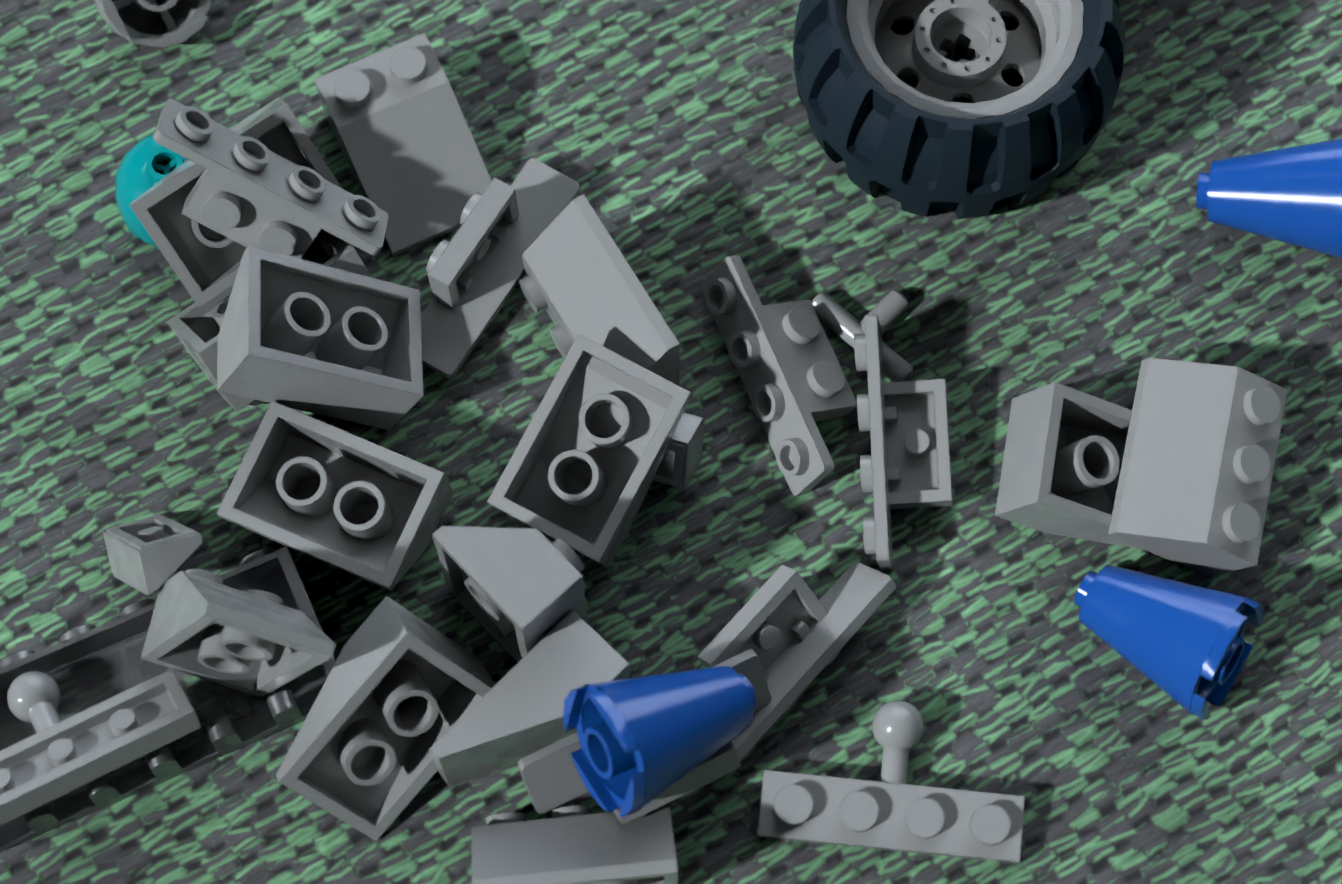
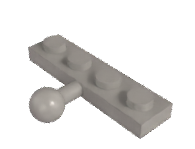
M169 669L63 721L60 720L56 712L60 703V690L56 681L51 676L40 671H29L16 677L10 684L7 693L9 709L18 719L32 723L36 734L0 751V826L201 728L195 710L173 671Z
M899 700L888 702L881 706L874 715L872 722L873 735L879 745L883 747L880 782L764 770L757 837L1015 864L1020 862L1025 796L906 784L909 750L919 743L924 731V722L920 712L908 702Z

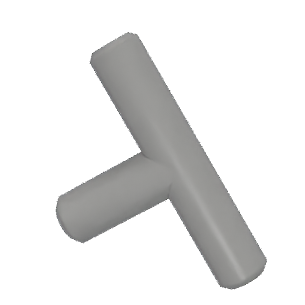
M891 290L867 315H878L883 334L908 308V300L899 291ZM825 292L819 293L812 300L811 303L818 318L854 348V334H865V317L858 321ZM882 341L884 375L892 382L906 381L913 372L912 365Z

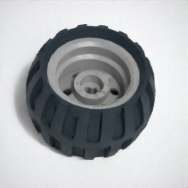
M801 0L796 16L793 40V63L798 95L806 109L811 130L827 156L835 163L843 160L846 164V172L849 179L874 198L879 193H882L899 201L902 211L927 217L928 210L956 212L957 219L984 217L989 214L993 206L1006 202L1009 208H1015L1044 193L1054 179L1069 173L1091 148L1111 113L1121 82L1125 52V28L1119 10V0ZM1001 16L1010 19L1018 28L1012 31L1006 30ZM898 22L906 35L893 33L891 26Z

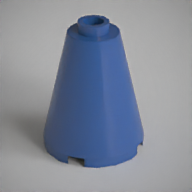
M1342 138L1214 160L1211 164L1210 173H1199L1197 209H1207L1209 222L1342 259Z
M1113 565L1104 566L1099 573L1092 570L1089 571L1082 580L1074 599V604L1081 607L1079 621L1190 714L1204 720L1211 717L1207 701L1219 707L1238 678L1254 645L1243 639L1248 622L1260 628L1264 610L1261 604L1247 597Z
M729 666L710 667L585 684L571 690L564 701L563 723L565 732L575 728L577 730L581 749L571 752L575 768L588 792L599 806L608 813L620 808L619 817H626L639 811L750 727L753 721V711L757 706V698L752 684L743 674H737Z

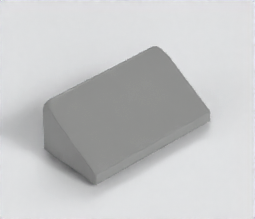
M161 514L106 529V532H103L113 576L147 596L154 593L203 543L200 533Z

